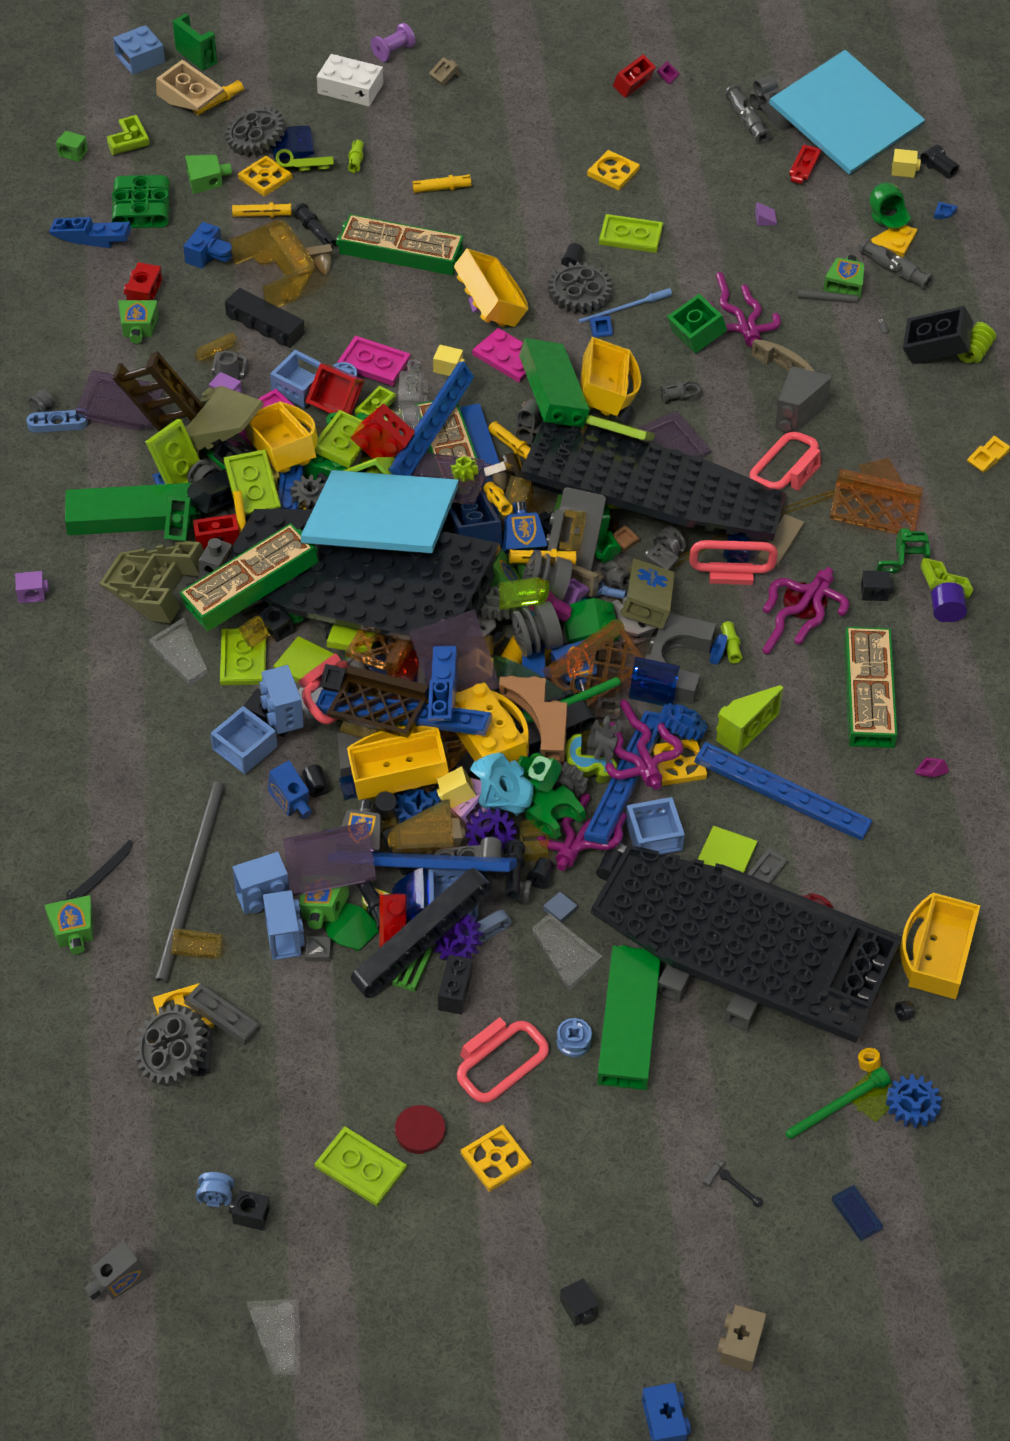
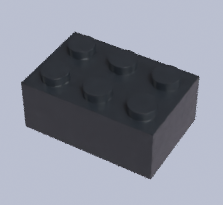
M965 306L908 318L903 350L912 364L969 352L974 322Z

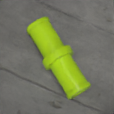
M358 139L356 143L355 141L352 142V149L348 154V170L352 173H356V168L357 172H359L360 163L364 157V143Z
M727 621L722 623L720 629L723 635L728 636L725 645L728 660L730 663L735 664L743 659L739 647L740 638L736 635L734 623Z

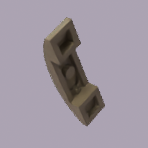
M755 339L753 341L751 355L766 365L773 361L787 371H790L791 366L814 371L803 358L783 346L764 340Z

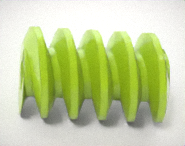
M977 322L972 330L969 352L958 354L959 359L964 363H979L982 361L986 352L996 340V332L986 323Z

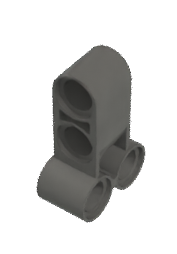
M769 74L753 82L754 93H751L749 96L751 105L755 106V109L761 108L778 129H789L792 123L769 104L770 98L780 92L776 77L773 74Z
M494 837L482 839L481 845L443 848L434 854L498 858L506 856L502 852L501 840ZM479 871L488 881H492V879L502 881L505 878V872Z

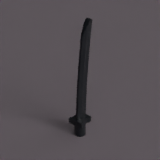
M128 840L111 859L75 891H67V898L63 901L83 897L130 853L132 840Z

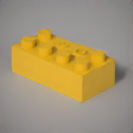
M468 248L454 265V268L458 273L457 279L466 286L465 292L474 299L472 304L477 309H480L482 313L480 317L487 323L495 321L501 327L506 325L515 327L528 310V303L522 290L496 257Z
M592 337L583 355L580 387L589 409L593 407L600 410L604 415L609 416L613 414L618 416L620 410L630 405L636 397L641 386L640 369L630 350ZM628 375L630 376L633 385V391L630 394H627V389L629 385Z
M277 402L263 407L245 427L247 438L258 451L266 449L269 463L277 472H287L291 469V466L296 464L306 465L310 462V459L316 457L315 448L318 443V435L315 422L308 413L298 407L284 402ZM301 423L304 424V425H306V426L311 430V432L309 433V432L301 425Z
M485 682L476 684L461 692H456L455 708L491 712L492 720L486 736L456 732L474 761L493 753L504 754L509 763L513 760L517 762L520 756L528 757V726L522 712L512 701L490 690ZM509 713L518 720L523 728V733H519Z
M415 726L408 738L380 731L358 740L347 748L358 800L372 799L385 791L395 794L403 790L438 784L437 779L449 773L439 728Z
M932 893L914 909L905 925L900 950L903 969L909 980V987L956 1000L981 905ZM918 918H922L924 921L918 928L914 938L913 960H909L906 950L907 936Z

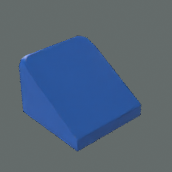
M610 316L590 318L589 324L593 337L613 336Z

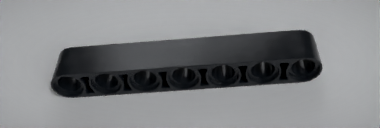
M585 700L567 706L566 740L575 734L591 729L593 723L597 720ZM534 721L527 724L530 755L541 751V737ZM522 727L517 729L520 734L523 733ZM468 751L453 757L447 762L449 773L463 767L470 778L480 779L471 771L475 761Z
M476 868L466 871L352 973L351 982L366 998L376 996L490 894L492 884Z

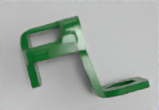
M606 503L595 551L596 558L603 564L612 561L621 553V547L616 542L612 532H607L610 521V509Z
M900 528L896 537L898 561H879L876 571L900 572L904 563V554H923L924 558L929 559L930 546L927 533ZM906 542H922V547H909ZM885 566H893L890 569H883Z
M533 753L531 757L520 756L517 761L524 769L522 776L535 786L534 789L539 792H549L561 772V765L556 759L551 757L549 759L539 753ZM530 776L532 779L537 780L539 782L536 783L532 780H529L528 777Z

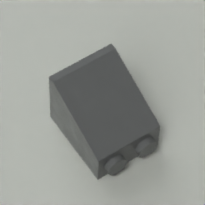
M791 366L779 399L775 429L784 432H797L822 411L827 405L831 375Z

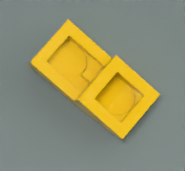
M993 436L983 447L980 445L967 459V462L984 473L1010 452V446L996 436Z

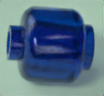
M744 533L730 535L726 539V541L752 542ZM723 550V556L728 563H747L752 554V550Z

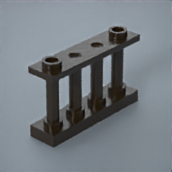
M158 351L151 353L147 365L139 369L128 371L122 363H119L112 378L158 431H161L171 421L187 417L192 421L204 407ZM150 374L156 382L141 386L135 378ZM163 389L169 396L154 400L148 393ZM175 403L181 410L166 414L160 407Z

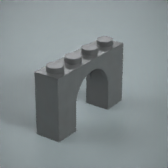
M669 613L663 629L656 627L655 632L657 636H652L649 648L652 651L646 654L644 661L646 668L640 671L638 683H642L641 692L693 704L699 688L700 674L670 666L663 659V655L675 648H688L710 653L715 637L716 624Z
M667 964L658 981L657 994L680 1003L689 983L695 976ZM735 993L726 1010L724 1022L748 1031L760 1003Z

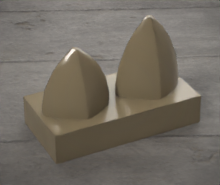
M331 244L291 251L292 265H295L301 273L306 275L311 269L312 262H315L317 268L324 275L328 274L331 268Z
M503 461L485 467L486 476L492 478L495 484L505 494L510 496L512 490L511 475L515 474L514 466Z
M572 564L571 578L589 587L590 590L586 595L591 597L597 595L598 584L602 581L603 574Z

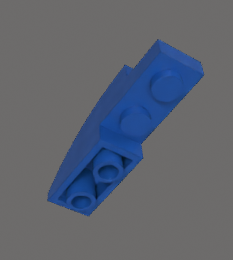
M91 217L55 218L49 233L71 243L111 248L113 242L127 241L132 227L129 222L93 223Z
M456 646L433 647L428 721H452L458 676L456 670Z

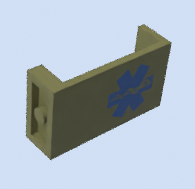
M633 558L628 570L630 572L627 597L620 615L663 629L670 613L675 572Z

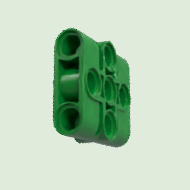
M164 175L116 177L112 193L111 223L129 222L132 228H162L167 226L170 209L169 178Z

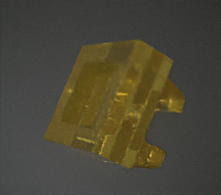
M259 616L253 617L239 627L242 638L250 647H254L269 636L263 620Z

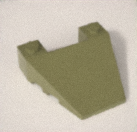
M224 386L206 389L202 393L203 397L200 400L204 407L191 423L185 426L197 454L199 455L203 447H206L207 450L214 446L213 442L218 441V439H221L223 442L243 431L264 403L259 399Z
M179 541L175 542L176 546L166 548L164 545H158L157 549L150 551L142 548L121 552L99 584L152 622L171 623L180 609L172 591L182 575L199 576V559L204 549L200 542Z

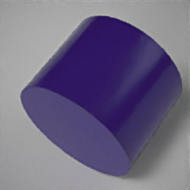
M947 582L937 585L932 590L933 613L938 621L956 622L965 617L967 607L964 589L961 585Z

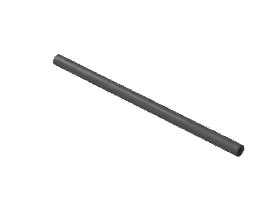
M218 781L213 782L155 976L157 983L166 984L224 789V784Z

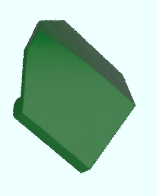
M345 903L336 921L323 923L330 939L338 945L352 948L354 951H361L380 932L376 928V922L362 907Z

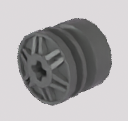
M534 550L523 572L522 595L529 596L531 593L533 595L540 586H544L556 598L563 600L571 578L572 561L557 556L550 565V555L548 553L542 556L540 551Z
M550 601L535 605L534 616H532L527 608L522 609V615L518 610L511 613L514 638L525 657L532 655V649L535 654L540 653V642L543 643L547 650L563 646L561 626Z

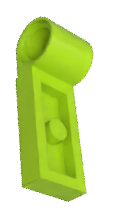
M282 149L276 154V162L282 167H299V171L311 170L310 166H318V169H330L329 165L333 164V156L293 159L291 151ZM283 152L288 153L290 156V161L286 164L281 163L279 160V155Z

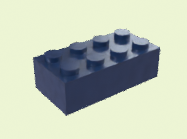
M481 485L458 488L444 522L449 532L497 542L502 545L501 520Z

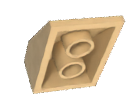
M181 60L156 78V91L160 98L170 105L197 111L224 91V88L184 60Z

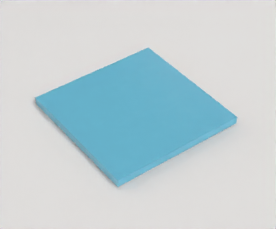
M846 50L770 98L769 101L770 105L849 175L923 125L925 121L922 116Z
M332 470L301 534V543L433 553L458 489V480Z

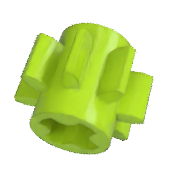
M467 456L459 457L456 460V465H451L454 479H458L461 483H469L474 480V475L479 474L478 465H476L475 460Z

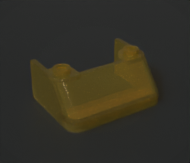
M284 220L272 221L229 240L235 265L250 258H254L259 264H268L275 261L285 277L262 286L264 300L277 307L296 300L315 272L313 258Z

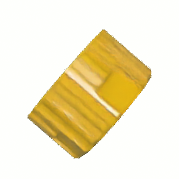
M865 1048L859 1052L858 1061L862 1070L872 1072L881 1066L880 1053L875 1048Z

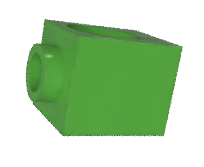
M65 131L56 141L58 155L63 158L79 162L88 151L86 136Z

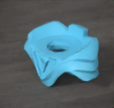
M493 753L473 763L471 771L481 780L479 804L483 808L487 809V806H490L491 809H496L499 807L502 810L513 812L518 817L520 813L524 812L526 807H530L533 797V785L522 776L524 769L516 760L509 763L504 754Z

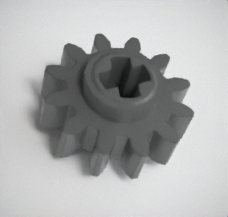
M310 475L309 479L301 476V482L294 480V487H291L290 492L292 503L298 502V508L306 506V509H310L312 506L315 507L325 483L321 484V478L313 480V475Z
M566 761L562 765L559 762L561 772L553 788L557 789L563 785L573 792L575 797H579L586 790L588 779L582 777L584 772L580 771L576 765H570Z

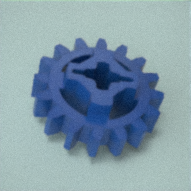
M671 703L665 704L658 716L661 718L660 722L665 724L664 727L668 728L669 732L691 740V738L696 741L702 739L708 728L705 725L706 721L701 720L702 716L695 710L688 709L686 706L677 703L675 706Z
M431 785L427 786L426 789L421 786L417 789L403 790L402 795L396 794L394 814L395 818H399V824L424 812L429 824L432 826H436V819L442 820L444 804L437 790L431 791ZM414 823L409 825L410 828L415 826L416 831H419L421 825Z
M913 1074L910 1075L909 1080L901 1076L900 1081L894 1080L891 1088L888 1089L886 1095L888 1096L886 1105L890 1106L888 1113L896 1114V1122L901 1119L904 1120L903 1124L905 1127L908 1123H912L914 1128H917L918 1123L926 1127L929 1120L934 1122L936 1114L939 1115L942 1097L938 1096L939 1089L931 1088L932 1081L923 1082L924 1076H921L919 1080H915Z

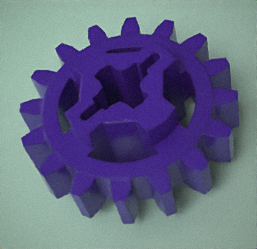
M487 806V812L484 813L481 809H478V816L472 814L470 816L472 823H466V828L469 830L465 832V837L470 838L467 841L468 846L481 845L475 833L482 839L487 838V832L492 829L493 825L495 833H492L489 837L501 840L502 852L506 842L515 839L511 835L516 833V827H511L514 824V820H507V811L500 814L499 807L495 809V812L491 811L490 806ZM499 821L505 825L507 831L500 828Z
M467 914L435 942V944H438L435 952L442 953L440 956L442 960L447 961L449 954L472 959V953H479L476 947L483 944L479 941V937L483 936V932L477 930L481 924L475 922V916Z

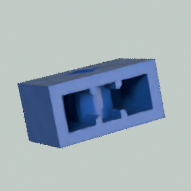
M675 1383L643 1388L642 1403L651 1441H686L687 1434L691 1433L688 1417L683 1418L681 1408H684V1399L682 1392H677Z

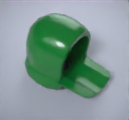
M887 182L874 187L869 198L873 220L877 224L885 225L890 229L900 228L908 224L911 216L905 206V198L901 190L896 185ZM890 210L897 211L892 216H886L883 214L884 212Z

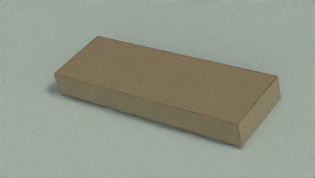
M784 514L778 524L774 540L767 541V543L774 545L778 552L777 563L774 569L779 567L804 527V521ZM761 551L757 562L766 564L769 553Z

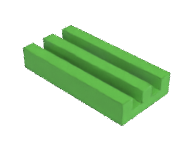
M432 948L423 953L424 956L412 984H408V981L419 958L408 967L403 981H399L402 976L401 973L392 981V985L415 992L431 957Z

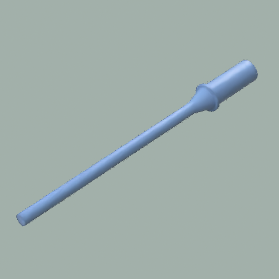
M668 288L653 294L650 293L644 299L579 319V322L589 321L590 318L601 317L644 302L654 303L657 300L672 296V291Z

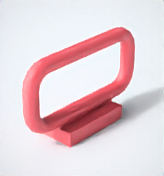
M800 432L784 434L752 468L750 478L766 487L778 490L783 489L791 482V487L799 491L821 466L817 440ZM797 440L810 445V448L780 481L771 482L758 476L787 442Z
M703 540L696 542L691 547L689 562L695 570L709 572L710 584L753 585V573H767L771 571L777 563L778 552L774 545L767 542ZM702 549L756 550L769 553L768 562L763 565L723 562L701 563L698 561V554Z
M336 653L298 680L299 684L304 688L302 699L305 706L318 722L327 725L334 723L338 719L323 714L312 700L311 694L321 687L319 685L325 664L348 668L346 661H341Z
M499 1017L463 1045L460 1056L465 1061L458 1067L457 1079L461 1087L474 1100L481 1103L495 1100L548 1056L549 1046L547 1040L531 1023L516 1021L505 1028L506 1023ZM525 1031L538 1044L539 1051L487 1093L480 1092L467 1078L468 1070L516 1032Z

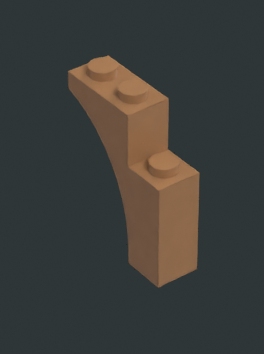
M516 676L500 677V694L522 707L535 722L541 737V754L549 759L551 757L558 762H564L568 718L567 703L560 701L546 702V678L535 676L530 678Z

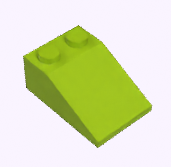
M781 685L733 700L728 706H724L718 714L719 722L716 728V741L738 755L779 715L784 687Z

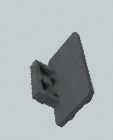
M569 487L565 488L560 508L551 514L550 525L553 526L551 534L548 533L546 537L547 551H551V549H556L557 551H576V565L591 571L606 497L597 493Z

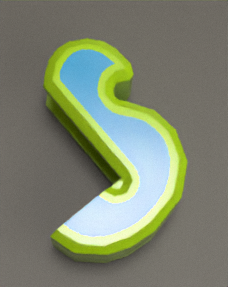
M582 734L573 735L565 747V761L570 765H576L580 771H583L582 777L589 778L592 775H596V782L608 783L611 781L612 777L605 770V765L607 764L605 758L599 756L598 759H595L593 755H581ZM611 758L609 763H612L617 770V763Z

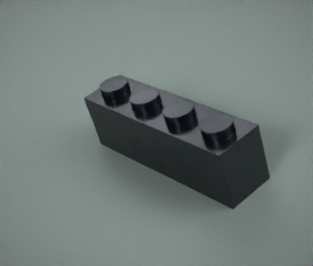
M240 287L225 301L226 315L231 320H236L247 328H252L260 332L261 335L276 340L280 345L291 348L305 334L303 319Z

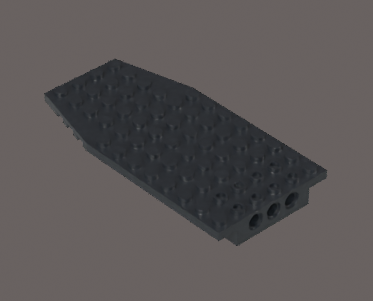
M544 420L519 475V478H521L520 483L557 494H562V491L567 487L597 493L606 497L607 504L685 527L694 528L695 525L704 526V530L714 531V528L724 529L726 534L735 535L743 532L746 537L769 541L774 540L786 493L778 489L766 487L758 481L705 460L698 455H688L677 449L664 448L657 443H647L641 439L623 436L621 433L606 431L594 425L589 426L585 424L583 428L544 422Z
M254 509L224 564L290 523L296 529L300 528L303 531L313 509ZM445 531L440 532L433 553L315 544L318 549L316 555L319 562L262 598L265 599L266 603L272 606L275 604L282 611L298 616L433 647L451 646L452 642L461 644L495 578L492 565L501 547L500 543Z
M632 845L626 847L591 909L592 915L669 966L854 1043L857 1042L902 940V936L726 865L718 863L715 866L706 865L703 860L694 859V862L680 859L679 855H659V852L656 850Z

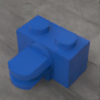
M205 222L200 224L183 246L185 263L203 269L208 261L212 262L213 259L227 262L233 256L232 244L221 240L220 227Z

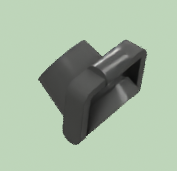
M230 350L218 351L215 353L212 374H215L216 377L222 372L237 380H240V378L244 379L248 359L245 355H240ZM238 360L243 361L242 370Z

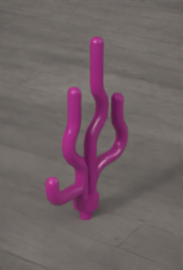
M718 272L716 274V279L722 293L719 299L720 306L725 311L734 314L739 323L726 324L727 331L725 333L735 331L741 333L746 345L752 348L755 339L761 340L759 333L773 331L780 327L781 317L778 313L772 315V323L756 325L755 321L760 316L762 308L760 303L752 297L748 285L743 284L741 286L743 297L746 303L754 309L746 321L742 310L727 302L730 293L723 273Z
M826 567L825 570H820L809 584H801L788 578H779L771 583L768 590L769 598L763 606L764 613H770L776 604L779 587L785 586L805 594L797 605L783 608L778 612L775 618V630L762 649L764 654H769L782 635L785 628L784 619L789 615L802 612L812 598L816 616L806 621L794 639L797 645L802 644L809 631L819 626L823 621L825 612L821 600L824 595L841 604L838 609V615L844 616L850 606L847 597L829 588L834 580L832 568Z
M623 699L620 701V707L631 726L642 733L637 743V750L640 756L627 752L622 748L624 740L619 731L613 734L617 736L614 753L619 758L635 764L636 767L620 771L616 770L612 763H607L605 770L610 777L617 780L641 775L647 787L658 790L661 788L662 775L657 766L662 762L678 758L683 752V744L679 738L672 735L664 727V723H660L657 729L661 737L671 744L674 749L655 755L652 758L646 748L651 738L650 728L637 719L629 702Z
M583 793L579 800L584 810L590 800L589 793ZM624 812L622 813L613 831L614 836L607 845L585 841L584 833L591 819L583 824L576 836L574 829L571 827L574 819L564 817L561 824L563 832L566 834L564 843L546 840L547 835L540 832L537 836V843L541 848L559 851L556 855L558 863L556 867L558 870L564 871L566 868L572 867L577 855L582 850H610L617 847L623 838L622 827L627 819V815Z

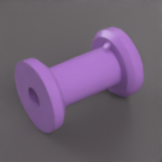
M401 23L397 26L396 33L384 39L379 36L372 38L371 48L374 55L382 62H385L389 59L390 52L402 46L410 49L415 46L416 40L412 29L406 23Z

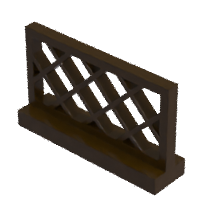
M349 665L345 672L347 678L327 711L328 717L408 738L426 705L429 704V685ZM350 686L360 689V691L347 696ZM372 692L379 693L380 696L369 701L365 697V695ZM363 697L364 703L355 707L351 706V701ZM392 697L399 698V702L389 706L386 705L385 700ZM383 702L385 708L372 713L370 707ZM413 702L419 703L417 708L407 712L406 705ZM348 703L350 709L343 712L336 711L339 706ZM403 707L405 713L394 718L391 717L390 712ZM368 708L370 714L361 718L356 717L355 713ZM384 714L389 716V720L382 723L375 721V718ZM405 719L409 721L405 729L395 726L396 723Z

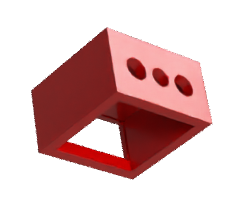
M320 363L305 402L329 413L341 410L352 415L365 380L332 365Z
M383 403L358 425L350 439L373 459L394 457L406 447L415 431Z

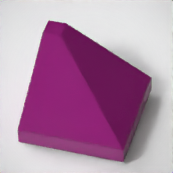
M668 61L656 71L669 85L680 75Z
M925 757L914 773L921 776L937 777L947 774L949 769L945 760Z

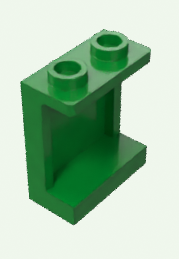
M184 14L172 21L176 51L202 71L217 64L214 33L209 31L200 35L191 28L188 14Z

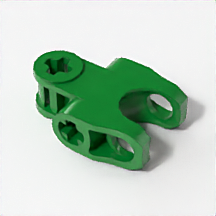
M529 779V780H532V781H534V782H536V783L539 782V781L534 780V779ZM563 785L556 790L551 789L549 792H539L533 786L531 805L524 811L528 822L540 833L552 839L562 836L557 822L558 819L569 817L577 822H582L586 819L585 810L581 803L576 799L573 792Z

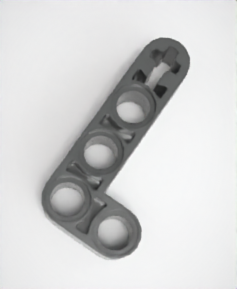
M527 400L519 411L516 422L515 436L521 441H526L531 446L543 422L537 401Z

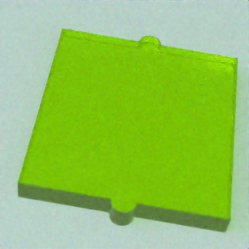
M868 1072L849 1091L867 1081L871 1072ZM892 1083L883 1089L873 1088L851 1103L857 1107L859 1112L862 1111L876 1123L889 1110L890 1106L886 1105L888 1097L886 1095Z

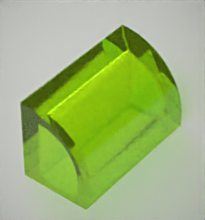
M536 577L499 583L500 609L543 604L548 598L549 581Z

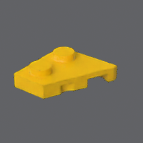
M907 225L896 229H888L872 238L871 241L878 246H884L896 255L904 257L917 234V229Z

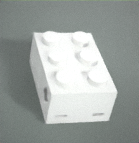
M334 54L329 56L317 75L318 94L369 107L383 85L382 66Z

